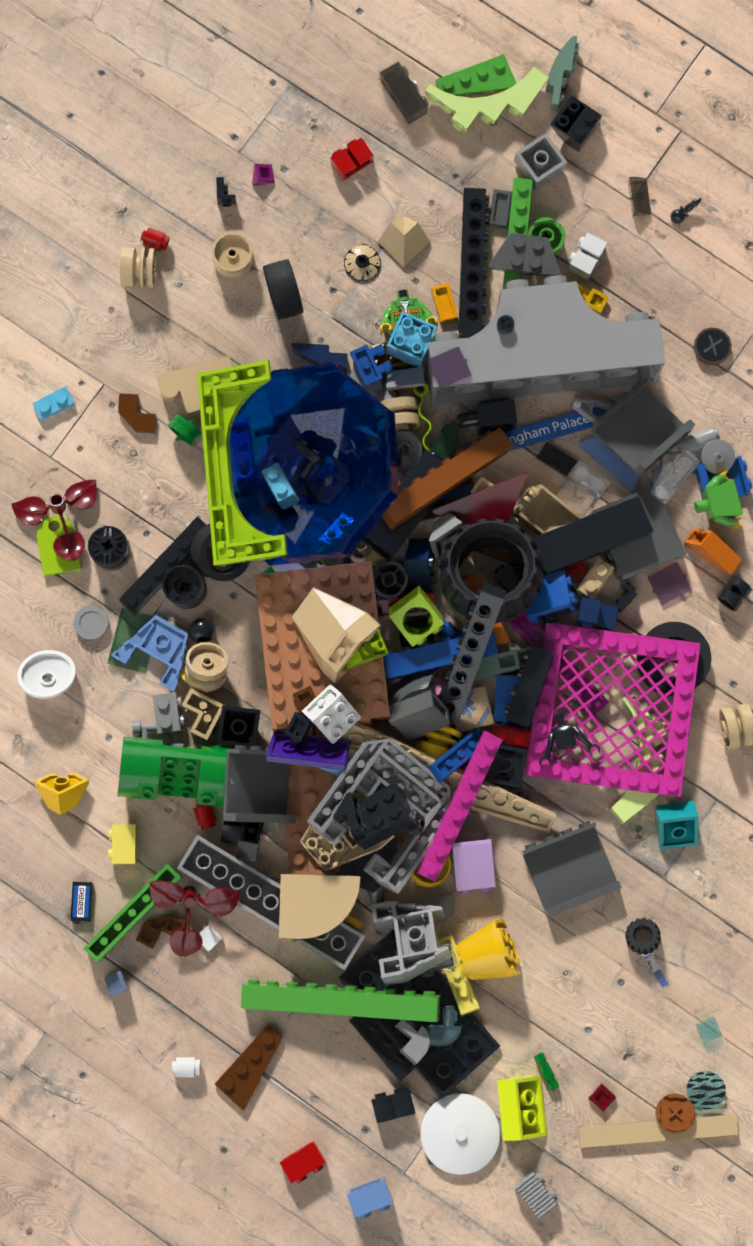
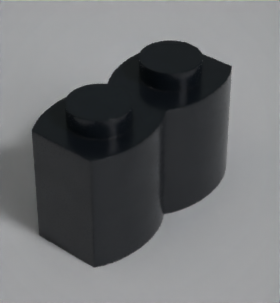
M405 1087L394 1089V1094L386 1095V1092L374 1094L375 1098L371 1099L376 1122L381 1123L416 1114L410 1090H405Z

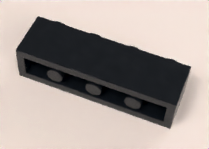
M531 646L530 650H526L523 659L526 661L525 666L520 668L517 679H520L518 686H514L511 692V697H513L511 705L507 704L504 715L507 716V721L530 728L555 656L553 652Z

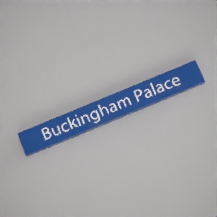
M593 407L592 410L595 416L600 414L603 416L606 413L605 409ZM574 412L504 433L514 445L510 450L512 451L593 428L594 423L579 413ZM473 441L458 445L459 450L462 448L468 449Z

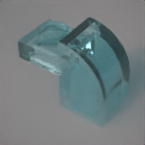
M446 1005L443 1008V1025L427 1026L430 1039L429 1046H446L458 1038L461 1026H454V1023L457 1022V1011H454V1006Z

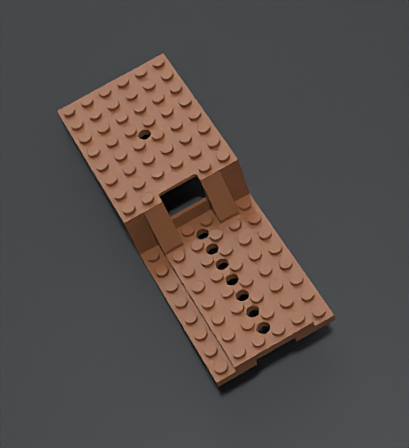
M371 561L256 574L255 582L272 731L285 733L295 712L305 716V714L300 712L293 693L311 686L315 697H317L331 684L361 716L357 722L391 737L383 656L361 666L348 669L338 684H335L321 671L292 619V616L312 588H317L367 612L379 623ZM315 724L312 725L307 735L326 738ZM289 764L287 815H296L297 821L296 823H284L289 869L290 874L334 876L343 868L340 865L324 871L300 843L309 826L307 820L339 777L318 767ZM403 832L395 834L398 848L404 841Z

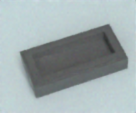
M493 190L488 227L507 229L512 196L511 191Z

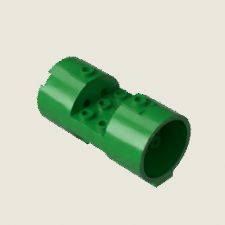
M124 736L117 797L157 800V795L196 798V804L224 807L227 749H235V747L201 744V749L166 746L163 745V740Z

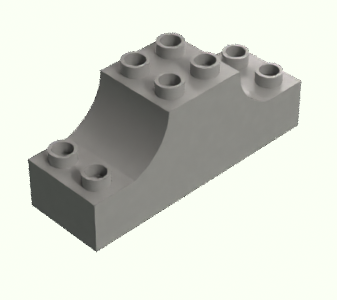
M566 276L547 277L544 279V285L529 286L528 280L525 279L509 281L506 283V289H500L496 314L483 330L470 338L458 339L456 332H442L434 336L435 341L428 342L427 371L431 406L632 386L638 381L641 383L646 378L649 380L647 384L656 383L665 365L660 319H649L648 313L636 312L626 315V322L609 320L588 306L580 294L577 282H567ZM503 315L511 316L514 320L513 331L509 334H501L497 330V321ZM505 321V323L501 322L503 329L506 327L510 328L508 321Z

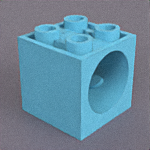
M402 311L387 344L386 354L413 366L421 367L428 352V342H433L437 326Z

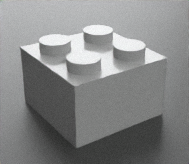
M546 133L515 153L514 162L527 179H533L532 186L535 190L566 170V159Z

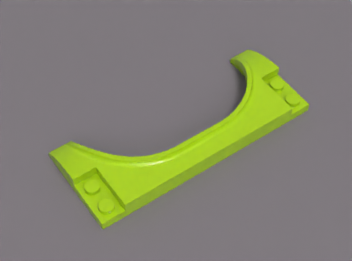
M270 360L197 373L214 566L247 561H262L287 555L286 535L272 536L264 534L254 528L244 518L234 497L229 441L234 419L245 401L256 390L271 380Z

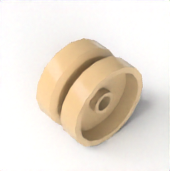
M226 232L218 236L214 241L211 250L214 267L220 275L229 279H239L249 273L253 267L254 256L252 245L247 237L237 232Z
M396 397L377 403V416L382 418L378 421L380 433L394 434L398 431H411L420 427L419 415L414 413L418 410L416 398Z
M202 642L193 645L186 655L184 671L186 682L189 686L201 692H212L219 689L225 683L227 677L228 654L222 647L214 643Z
M747 703L737 705L735 712L731 707L719 709L720 727L727 749H738L741 742L745 747L752 746L753 714L750 706Z

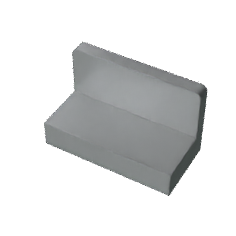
M418 367L387 373V390L423 386L424 382L428 385L425 368Z

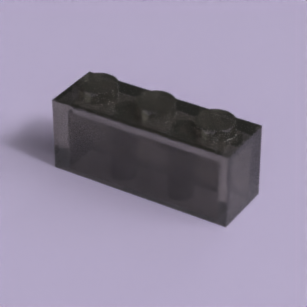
M398 61L380 72V81L408 124H411L428 113L429 103L426 97L421 96L418 92L419 88L416 82L411 81L408 77L409 72L407 68L401 66Z

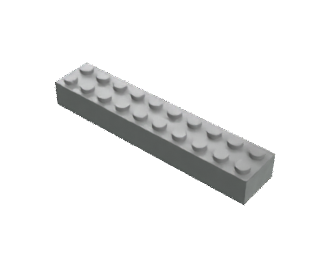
M197 835L177 869L210 889L227 888L240 890V899L237 905L279 930L280 884ZM342 922L335 929L321 936L295 940L346 970L365 936Z

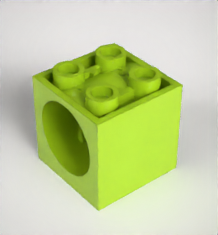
M420 586L389 608V617L412 647L416 644L418 646L423 644L427 640L426 637L431 633L436 634L443 628V615ZM414 607H422L428 610L431 616L429 615L428 623L425 626L415 628L405 623L406 612Z

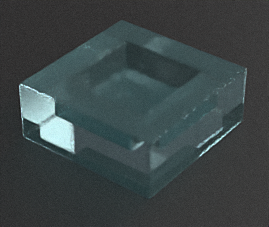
M714 1017L696 1024L703 1043L722 1036Z

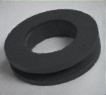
M666 622L654 627L646 634V636L700 643L695 689L705 680L711 667V650L705 637L696 628L682 622ZM637 655L636 660L640 662L647 656ZM650 659L641 664L646 673L655 668ZM637 667L638 672H639V674H640V676H641V678H642V677L644 676V674H643L642 671ZM658 670L649 675L655 684L664 678ZM647 678L643 680L648 687H653ZM668 678L675 686L676 678ZM667 681L658 686L664 695L672 689Z

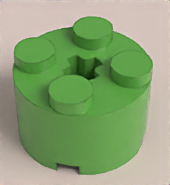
M549 217L540 218L532 224L528 231V235L548 238L555 258L560 255L566 234L564 227L555 219Z

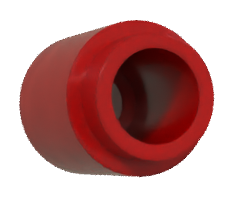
M148 228L147 231L143 230L140 240L143 241V246L155 248L158 251H165L170 237L166 236V233Z
M196 804V808H193L201 830L216 826L215 821L217 819L213 806Z

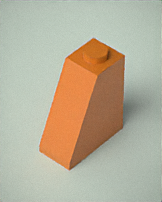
M694 528L683 541L685 545L721 573L731 575L737 571L742 561L711 530Z

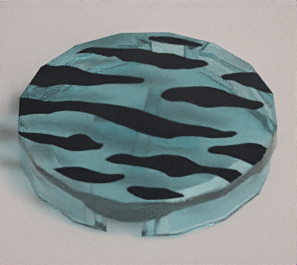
M703 1070L694 1073L689 1078L686 1084V1093L688 1100L693 1106L700 1110L709 1111L722 1104L726 1095V1087L718 1074Z

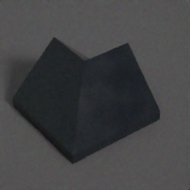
M222 705L217 744L247 746V748L256 746L261 710Z

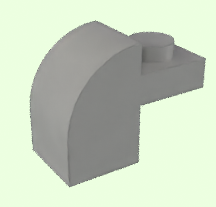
M400 1020L395 1027L410 1039L400 1052L415 1065L429 1048V1034L423 1026L416 1031L414 1029L416 1026L410 1020Z

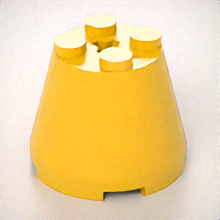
M502 918L491 921L459 942L458 945H455L458 957L461 956L462 964H460L461 971L469 979L508 978L521 974L520 970H517L520 960L513 937L510 936L508 931H505L507 924Z

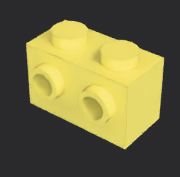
M112 824V829H109V841H112V848L108 850V859L112 860L114 865L137 864L138 825Z

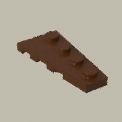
M269 1025L262 1030L215 1083L243 1111L282 1040V1037Z

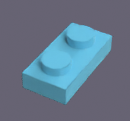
M65 386L32 404L41 421L73 406L75 402Z

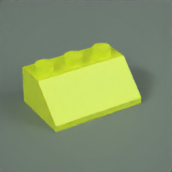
M541 1075L497 1080L503 1141L526 1140L547 1136Z

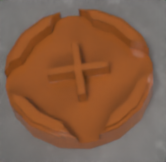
M668 1094L657 1104L655 1111L656 1121L668 1133H684L694 1123V1106L684 1095Z

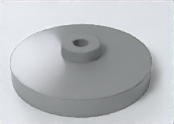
M712 440L701 451V463L705 464V468L709 472L721 474L728 471L734 464L735 451L724 440Z
M94 605L81 608L74 618L76 632L87 640L99 639L106 633L109 626L107 614L103 609Z

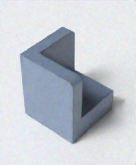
M123 971L104 978L109 991V997L130 989Z

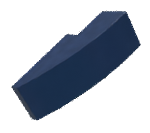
M291 344L292 352L307 362L327 370H332L335 365L341 363V372L347 373L348 353L330 352L329 345Z

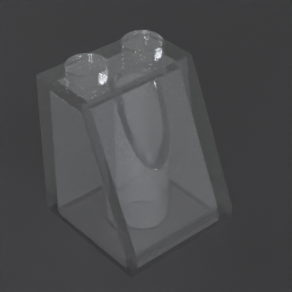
M579 460L555 496L584 518L589 516L607 491L611 482Z

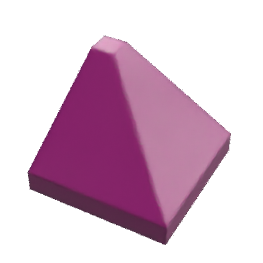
M254 164L253 186L274 183L272 165Z

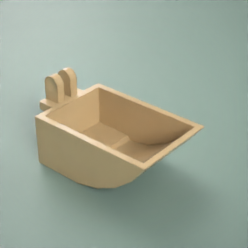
M542 484L535 487L531 486L518 501L515 507L516 512L513 514L514 517L537 535L582 518Z

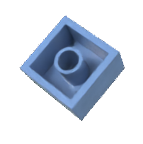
M385 1177L347 1190V1197L355 1218H367L371 1216L372 1211L378 1209L379 1212L390 1209V1204H393Z

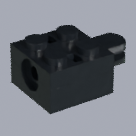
M501 398L498 399V402L490 403L488 400L479 402L474 412L457 415V419L460 421L458 423L459 428L476 426L478 436L484 435L491 429L495 431L499 427L503 432L515 429L517 417L514 399Z
M500 744L484 781L519 790L528 750Z

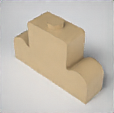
M228 355L156 377L163 398L167 402H175L182 396L188 417L200 415L197 373L232 367Z

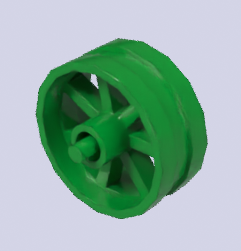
M176 414L167 425L176 434L177 438L175 440L177 442L182 440L194 447L197 441L202 438V433L193 425L195 422L193 419L188 421Z

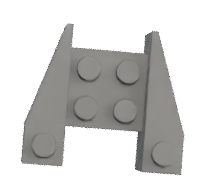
M396 901L372 904L374 924L378 931L395 928L398 956L379 959L381 978L386 986L405 983L452 958L449 947L439 948L435 920L446 918V914L441 906H420L414 903L402 904Z

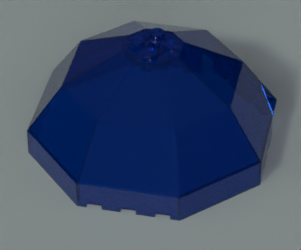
M333 362L299 366V368L273 370L271 372V380L256 390L245 401L234 419L229 445L233 491L237 506L244 518L257 530L265 531L267 535L272 536L286 535L287 555L264 560L269 566L348 557L399 496L395 413ZM295 439H304L310 444L309 448L325 459L322 466L317 464L314 466L306 479L301 477L300 474L309 459L291 446ZM275 463L280 465L299 499L297 503L285 510L277 502L262 474L263 470ZM294 466H298L294 475L292 476V468ZM332 477V483L326 486L327 482L325 479Z

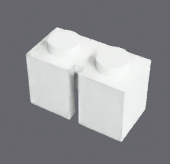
M588 232L585 238L581 236L577 244L579 249L576 253L572 252L568 263H570L568 270L588 280L605 251L607 242Z

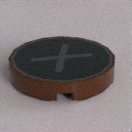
M711 327L704 329L698 334L694 341L693 349L701 362L714 366L728 358L732 344L726 332L719 328Z

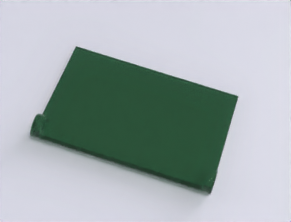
M121 608L107 664L146 673L150 655L142 650H136L128 665L111 655L114 651L120 649L128 639L130 640L137 634L138 630L154 616L137 613L134 616L129 610Z

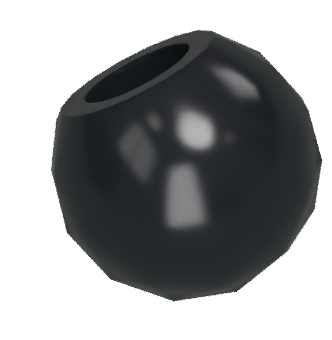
M198 618L189 626L190 637L197 644L210 642L215 636V626L209 619Z

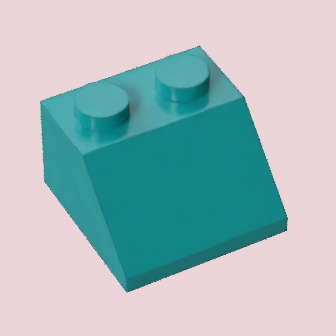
M694 801L655 805V821L660 850L698 845V813Z

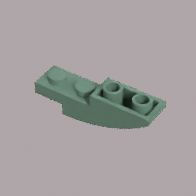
M573 35L566 42L551 67L545 91L553 93L550 111H557L558 105L562 106L564 94H560L561 88H565L566 78H570L571 71L575 72L577 61L573 59L574 54L578 55L579 43H576L577 36Z
M531 647L515 649L482 658L474 682L524 668L526 663L523 660L526 650H530Z

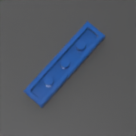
M478 728L428 766V769L439 783L472 757L482 736Z

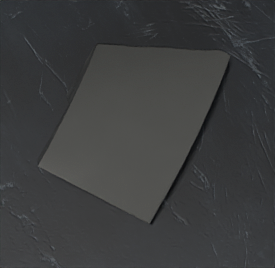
M435 671L415 674L390 686L387 689L389 706L431 690L436 679Z

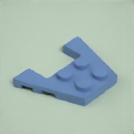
M155 615L138 630L137 634L130 640L128 639L111 656L128 665L136 650H142L169 666L159 684L172 692H176L190 635Z

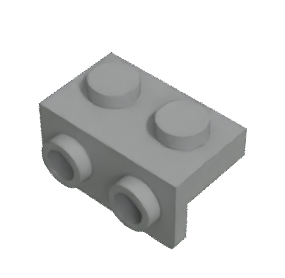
M176 692L153 695L157 734L183 732L185 718L184 715L181 716L180 708H183L182 697H179Z

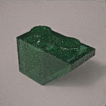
M454 421L450 425L447 423L441 430L442 435L440 438H435L429 446L431 448L430 452L437 454L442 461L447 458L451 460L460 449L456 422Z

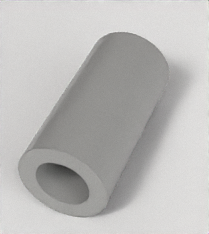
M712 427L687 436L676 448L681 458H685L702 451L708 442L720 439V436L716 429L713 430Z

